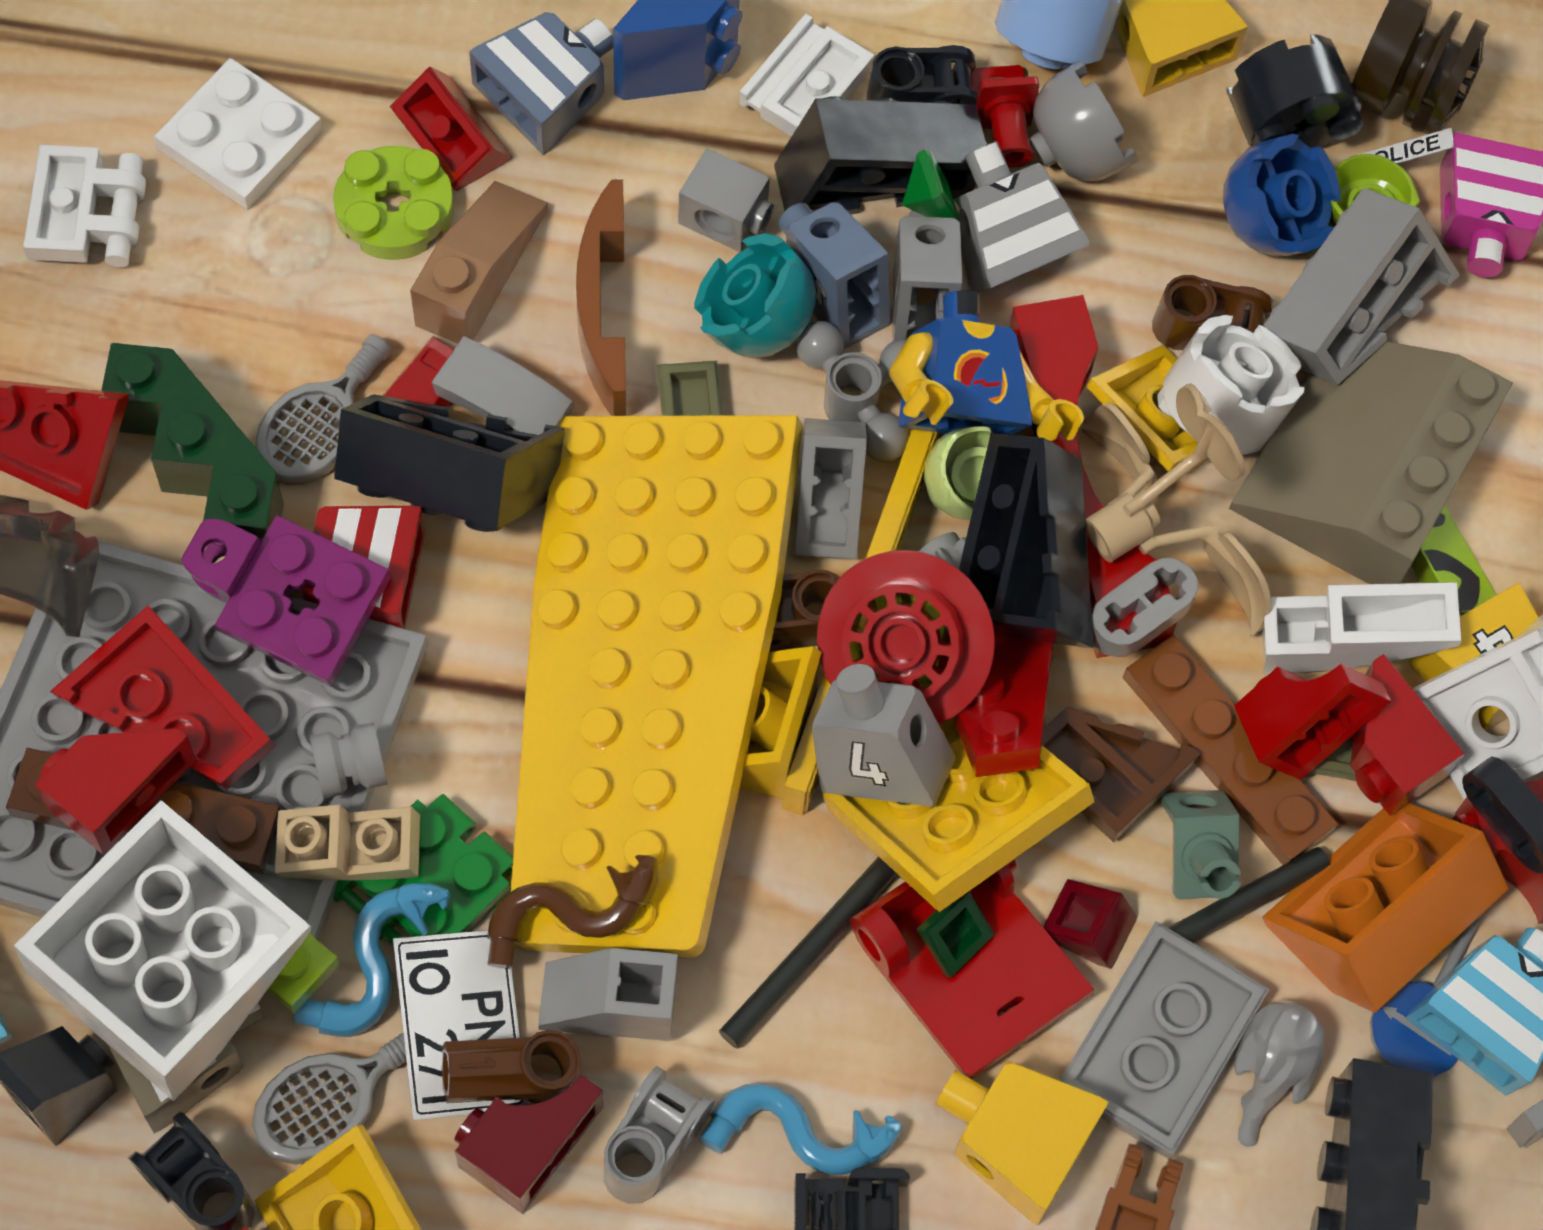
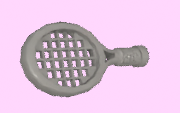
M369 334L362 343V348L353 357L352 361L349 362V365L346 366V372L338 379L303 384L286 392L269 407L259 424L255 446L276 471L279 482L288 485L310 483L329 474L335 468L338 443L334 440L339 434V427L335 428L332 424L336 420L340 422L342 408L354 403L355 391L359 384L364 383L381 362H385L391 355V347L382 338L375 334ZM323 399L329 401L326 407L320 404ZM306 402L312 404L308 410L303 407ZM333 405L339 408L335 413L330 411ZM292 407H295L291 413L288 411ZM316 408L321 410L318 416L312 413ZM299 410L305 413L301 419L295 416ZM284 414L288 416L284 421L280 420ZM326 414L331 416L328 422L322 419ZM308 417L314 419L311 425L305 422ZM291 420L297 422L293 428L288 425ZM318 423L324 426L321 431L315 429ZM276 424H279L280 426H279L278 429L275 431V430H274L275 425H276ZM301 426L307 429L303 434L298 432ZM284 428L289 431L286 437L280 434ZM328 429L334 432L330 438L324 435ZM311 432L317 435L313 440L307 437ZM293 435L299 437L296 443L290 440ZM276 438L282 440L278 446L273 443ZM321 438L327 441L323 446L317 444ZM303 441L309 444L306 449L300 447ZM286 444L292 447L288 452L283 450ZM333 445L335 448L329 452L327 448ZM313 447L319 450L315 456L309 453ZM296 450L302 453L298 459L292 456ZM279 453L284 456L281 461L275 459ZM324 453L326 456L320 460L319 458ZM306 456L311 459L308 465L302 462ZM289 459L294 462L291 467L284 465Z
M403 1033L390 1040L384 1046H381L378 1053L368 1058H350L328 1053L307 1056L285 1067L267 1083L255 1104L252 1127L259 1146L275 1160L294 1165L304 1164L355 1125L365 1126L372 1113L374 1091L378 1080L389 1069L395 1070L402 1063L406 1062ZM375 1067V1068L370 1072V1074H369V1076H368V1073H367L366 1070ZM311 1071L313 1075L304 1080L302 1075ZM328 1072L331 1078L323 1083L319 1077ZM346 1074L350 1081L341 1086L338 1079ZM299 1078L302 1083L293 1088L290 1082ZM316 1079L320 1086L312 1091L308 1084ZM335 1082L339 1089L330 1094L326 1087ZM353 1085L357 1092L349 1097L345 1090ZM288 1086L290 1091L281 1095L280 1091ZM305 1087L309 1093L300 1098L296 1092ZM324 1090L327 1097L319 1102L315 1095ZM342 1093L346 1099L337 1104L334 1097ZM294 1095L298 1101L289 1106L285 1100ZM312 1097L316 1104L307 1109L304 1102ZM331 1100L335 1107L326 1112L323 1105ZM282 1102L286 1109L278 1114L274 1107ZM350 1104L353 1110L345 1115L341 1108ZM301 1105L305 1112L296 1117L292 1110ZM319 1108L323 1115L315 1120L311 1113ZM338 1111L342 1118L333 1123L329 1116ZM290 1113L293 1120L285 1125L281 1118ZM308 1116L312 1123L303 1127L299 1121ZM327 1119L330 1126L322 1131L318 1124ZM279 1121L282 1127L273 1132L270 1125ZM346 1122L347 1126L340 1132L337 1127ZM297 1124L301 1130L292 1136L288 1129ZM316 1127L319 1134L310 1138L307 1131ZM334 1129L337 1136L328 1140L326 1134ZM285 1131L289 1138L280 1143L277 1136ZM304 1134L308 1141L299 1146L296 1139ZM323 1137L325 1143L316 1147L314 1142Z

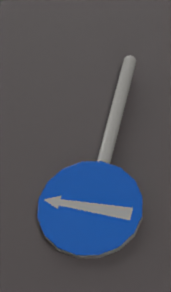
M1483 915L1457 937L1433 986L1424 982H1408L1393 999L1384 1004L1376 1013L1372 1012L1369 1022L1371 1040L1380 1058L1386 1064L1433 1073V1077L1450 1070L1458 1060L1405 1017L1422 998L1459 964Z

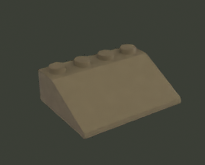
M1388 341L1338 385L1309 374L1302 385L1304 387L1303 395L1271 436L1231 502L1229 509L1368 584H1401L1496 416L1513 382L1459 354Z

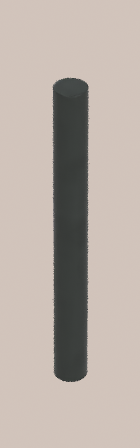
M878 856L722 1026L719 1033L723 1039L738 1049L849 928L850 918L868 907L897 873Z

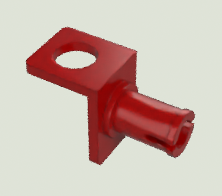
M1020 65L975 68L973 73H971L973 90L978 94L976 107L982 129H993L994 142H998L1008 168L1027 164L1032 160L1033 155L1027 126H1031L1034 104L1040 87L1038 77H1025L1024 69Z

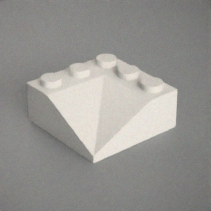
M161 800L14 945V948L25 972L174 1101L222 1052L311 932V926Z

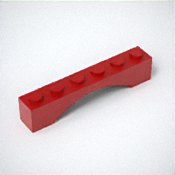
M1084 295L1013 307L1009 327L1017 334L1019 350L1038 385L1054 400L1063 399L1078 406V399L1091 376L1099 348ZM1032 422V428H1033V431H1034V435H1035V437H1038V435H1037V427H1038V424H1034V423ZM1059 432L1057 438L1051 442L1082 461L1078 435L1076 434L1074 439L1069 441ZM1082 463L1086 519L1104 507L1094 493ZM1086 533L1091 614L1093 615L1096 604L1105 595L1144 567L1156 561V559L1148 553L1142 554L1139 547L1136 546L1116 560L1108 562L1098 553ZM1158 581L1155 593L1149 601L1153 604L1166 594L1171 595L1169 587L1162 585ZM1133 611L1119 621L1109 615L1110 618L1106 629L1111 633L1122 629L1129 635L1130 625L1137 613ZM1177 622L1137 651L1155 648L1173 635ZM1094 646L1096 658L1110 656L1102 653Z

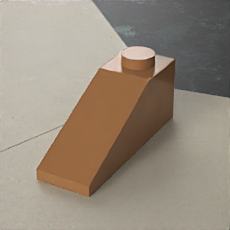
M494 181L440 239L410 289L415 326L456 344L461 341L463 336L474 340L547 212L548 202Z

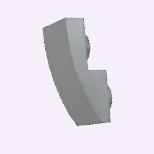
M463 336L431 382L435 394L445 400L485 418L488 414L507 417L506 429L539 435L544 432L546 424L559 427L565 416H569L574 409L571 399L542 378L502 354Z

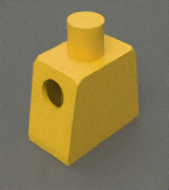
M1123 0L1114 25L1138 89L1143 97L1238 60L1248 28L1245 21L1226 0Z
M1006 1062L990 1089L985 1088L955 1070L945 1084L935 1105L968 1124L954 1153L956 1157L1028 1220L1039 1225L1109 1102L1097 1095L1016 1063Z

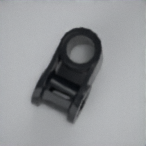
M958 45L942 46L939 48H904L898 46L886 48L879 52L873 61L866 100L877 101L891 98L899 102L922 103L934 101H948L951 103V100H953V104L976 105L978 94L973 90L971 73L976 68L975 54L971 49ZM954 62V63H956V64L954 65V67H953V69H952V68H951V63ZM889 83L898 84L900 86H893Z
M181 1111L172 1118L174 1126L144 1153L135 1151L128 1157V1160L149 1185L168 1204L171 1202L196 1230H240L244 1227L250 1228L255 1214L253 1201L238 1175L221 1158L216 1148ZM228 1192L235 1195L233 1206L224 1215L215 1218L203 1216L205 1203L216 1193Z

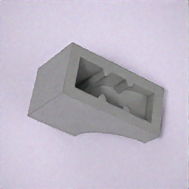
M804 419L795 555L857 559L867 443L866 422Z

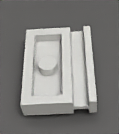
M805 13L740 90L739 105L744 108L751 106L760 112V118L792 136L815 98L823 99L830 96H839L848 99L872 70L875 54L828 26L825 29L813 23L812 16Z

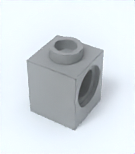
M706 148L679 192L678 224L741 252L745 247L742 240L752 234H762L771 219L774 204L768 202L770 177Z

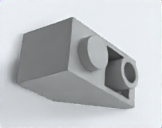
M608 948L546 962L538 1028L540 1030L671 1041L678 954Z

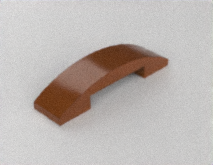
M613 179L608 183L594 205L582 236L576 273L577 320L582 356L597 395L611 416H626L625 337H601V262H624L623 179Z

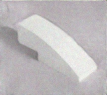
M1457 582L1328 585L1327 596L1271 597V612L1264 617L1262 629L1264 674H1270L1277 666L1292 673L1333 670L1341 663L1353 668L1371 665L1375 659L1383 654L1392 662L1460 646L1461 630Z

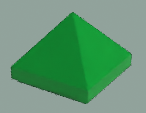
M926 149L917 152L902 206L925 217L954 218L957 221H961L947 178L931 152H927Z

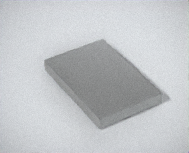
M1155 921L1060 1081L1108 1101L1109 1103L1101 1116L1102 1119L1167 1159H1171L1270 989Z

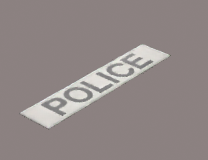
M1452 128L1362 154L1381 155L1398 164L1454 148Z

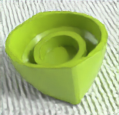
M1374 154L1354 155L1342 161L1335 168L1341 192L1340 201L1334 202L1331 200V219L1336 225L1342 213L1350 207L1363 188L1418 208L1420 199L1410 176L1401 166L1388 158Z

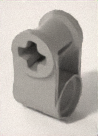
M658 1066L653 1068L641 1084L626 1115L606 1145L604 1151V1183L608 1191L617 1200L628 1204L642 1203L651 1199L659 1191L681 1154L687 1151L701 1131L713 1108L714 1100L706 1095L700 1099L694 1097L666 1080L665 1070ZM638 1153L645 1156L651 1162L652 1169L643 1176L630 1177L624 1175L617 1168L616 1162L626 1154Z

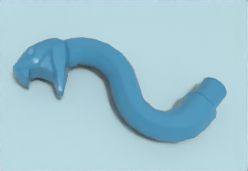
M409 883L402 885L400 888L385 890L369 900L357 916L353 930L354 951L367 981L365 995L361 1001L349 1004H342L330 999L326 1003L308 999L296 1011L294 1023L319 1029V1034L335 1037H352L365 1032L378 1022L389 1005L393 991L392 973L379 942L383 924L390 917L404 915L425 936L428 934V929L424 917L431 904L439 903L441 908L445 910L450 900L449 890L431 883Z
M758 1083L745 1084L730 1090L710 1113L712 1119L699 1140L712 1151L722 1153L734 1133H740L748 1117L759 1110L770 1111L780 1118L793 1151L803 1163L818 1172L844 1175L851 1173L855 1168H862L867 1164L872 1165L886 1156L894 1148L903 1126L899 1121L888 1115L885 1117V1125L881 1127L871 1126L865 1123L859 1111L855 1110L853 1112V1142L843 1148H829L816 1138L803 1106L793 1095L779 1087Z

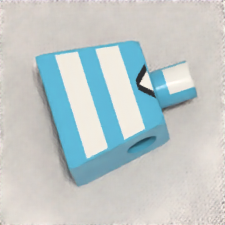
M1531 927L1524 930L1514 946L1504 938L1496 935L1477 946L1422 998L1405 1017L1505 1096L1531 1083L1543 1059V931Z

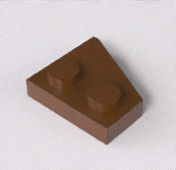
M1067 706L1044 728L1042 746L1090 784L1094 803L1081 811V813L1114 843L1196 764L1200 753L1194 747L1182 744L1180 749L1143 738L1144 731L1123 724H1106L1100 721L1096 715Z

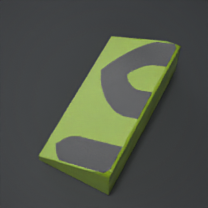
M1444 506L1411 566L1421 583L1457 582L1460 617L1496 594L1448 509Z

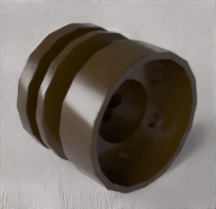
M1389 0L1363 55L1352 85L1362 105L1361 107L1379 115L1388 108L1397 93L1408 97L1402 123L1408 127L1412 126L1422 104L1434 108L1424 134L1428 135L1442 131L1443 127L1460 112L1484 60V40L1489 24L1476 19L1465 42L1462 43L1452 38L1463 13L1454 10L1440 30L1436 32L1427 28L1432 11V0Z

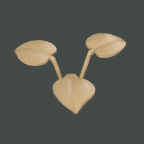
M1190 383L1180 388L1176 396L1178 416L1185 429L1198 444L1192 454L1158 480L1155 472L1149 465V452L1128 419L1114 404L1108 402L1100 405L1088 418L1083 420L1079 429L1086 432L1115 457L1135 480L1119 497L1085 519L1086 533L1095 549L1106 561L1112 562L1136 546L1145 555L1158 547L1202 539L1211 563L1247 616L1250 626V637L1260 632L1264 626V617L1271 612L1269 587L1257 563L1230 532L1220 535L1212 525H1206L1153 536V528L1160 525L1161 520L1151 501L1200 463L1206 456L1209 457L1216 469L1226 479L1235 481L1243 476L1245 472L1244 459L1229 429L1217 415L1212 414L1209 403L1195 385Z

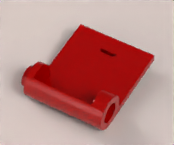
M1015 859L969 891L995 935L951 978L943 974L917 931V928L936 909L906 881L850 918L853 933L867 956L959 1072L970 1079L978 1076L1094 995L1095 989L1014 893L1015 882L1012 872L1017 869ZM1015 1002H1020L998 1017L999 1013L1010 1007L1012 1004H1014Z

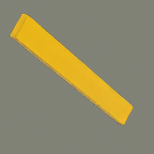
M911 430L866 558L887 551L900 550L924 483L927 457L935 442L940 438L941 433ZM863 615L859 626L864 630L868 620ZM858 643V649L862 657V645ZM825 673L784 785L782 809L800 815L808 811L819 780L812 727L815 716L831 686Z

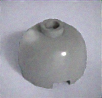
M1078 60L1061 70L1044 84L1036 97L1033 109V116L1039 132L1029 138L1046 168L1057 162L1059 167L1069 177L1081 181H1098L1120 173L1137 163L1138 158L1132 147L1121 152L1117 142L1123 139L1121 135L1125 132L1096 81L1086 87L1081 82L1080 78L1087 75L1088 71L1085 64Z

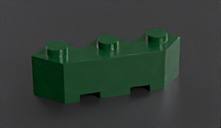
M111 343L101 391L130 394L119 432L155 436L151 461L161 492L206 496L207 502L203 521L218 519L228 522L257 536L262 541L275 516L282 517L284 502L276 471L173 349Z

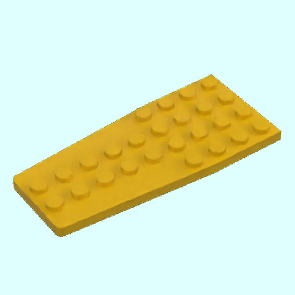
M797 415L565 416L559 426L565 428L561 462L548 491L533 586L511 892L518 887L534 882L552 883L572 894L587 910L603 911L611 907L618 895L606 867L612 866L621 873L632 871L639 863L635 858L636 855H651L657 859L658 884L647 906L641 907L636 918L626 928L616 934L603 938L581 936L569 930L548 909L538 907L528 913L522 924L521 942L517 943V946L525 951L590 953L608 948L673 953L678 954L679 958H694L704 951L742 780L743 764L748 752L781 599L803 426Z

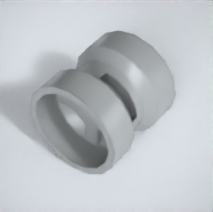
M374 722L354 726L350 734L343 735L344 738L337 739V736L330 732L310 736L323 799L343 795L348 787L347 783L351 782L354 785L362 784L368 789L388 785Z

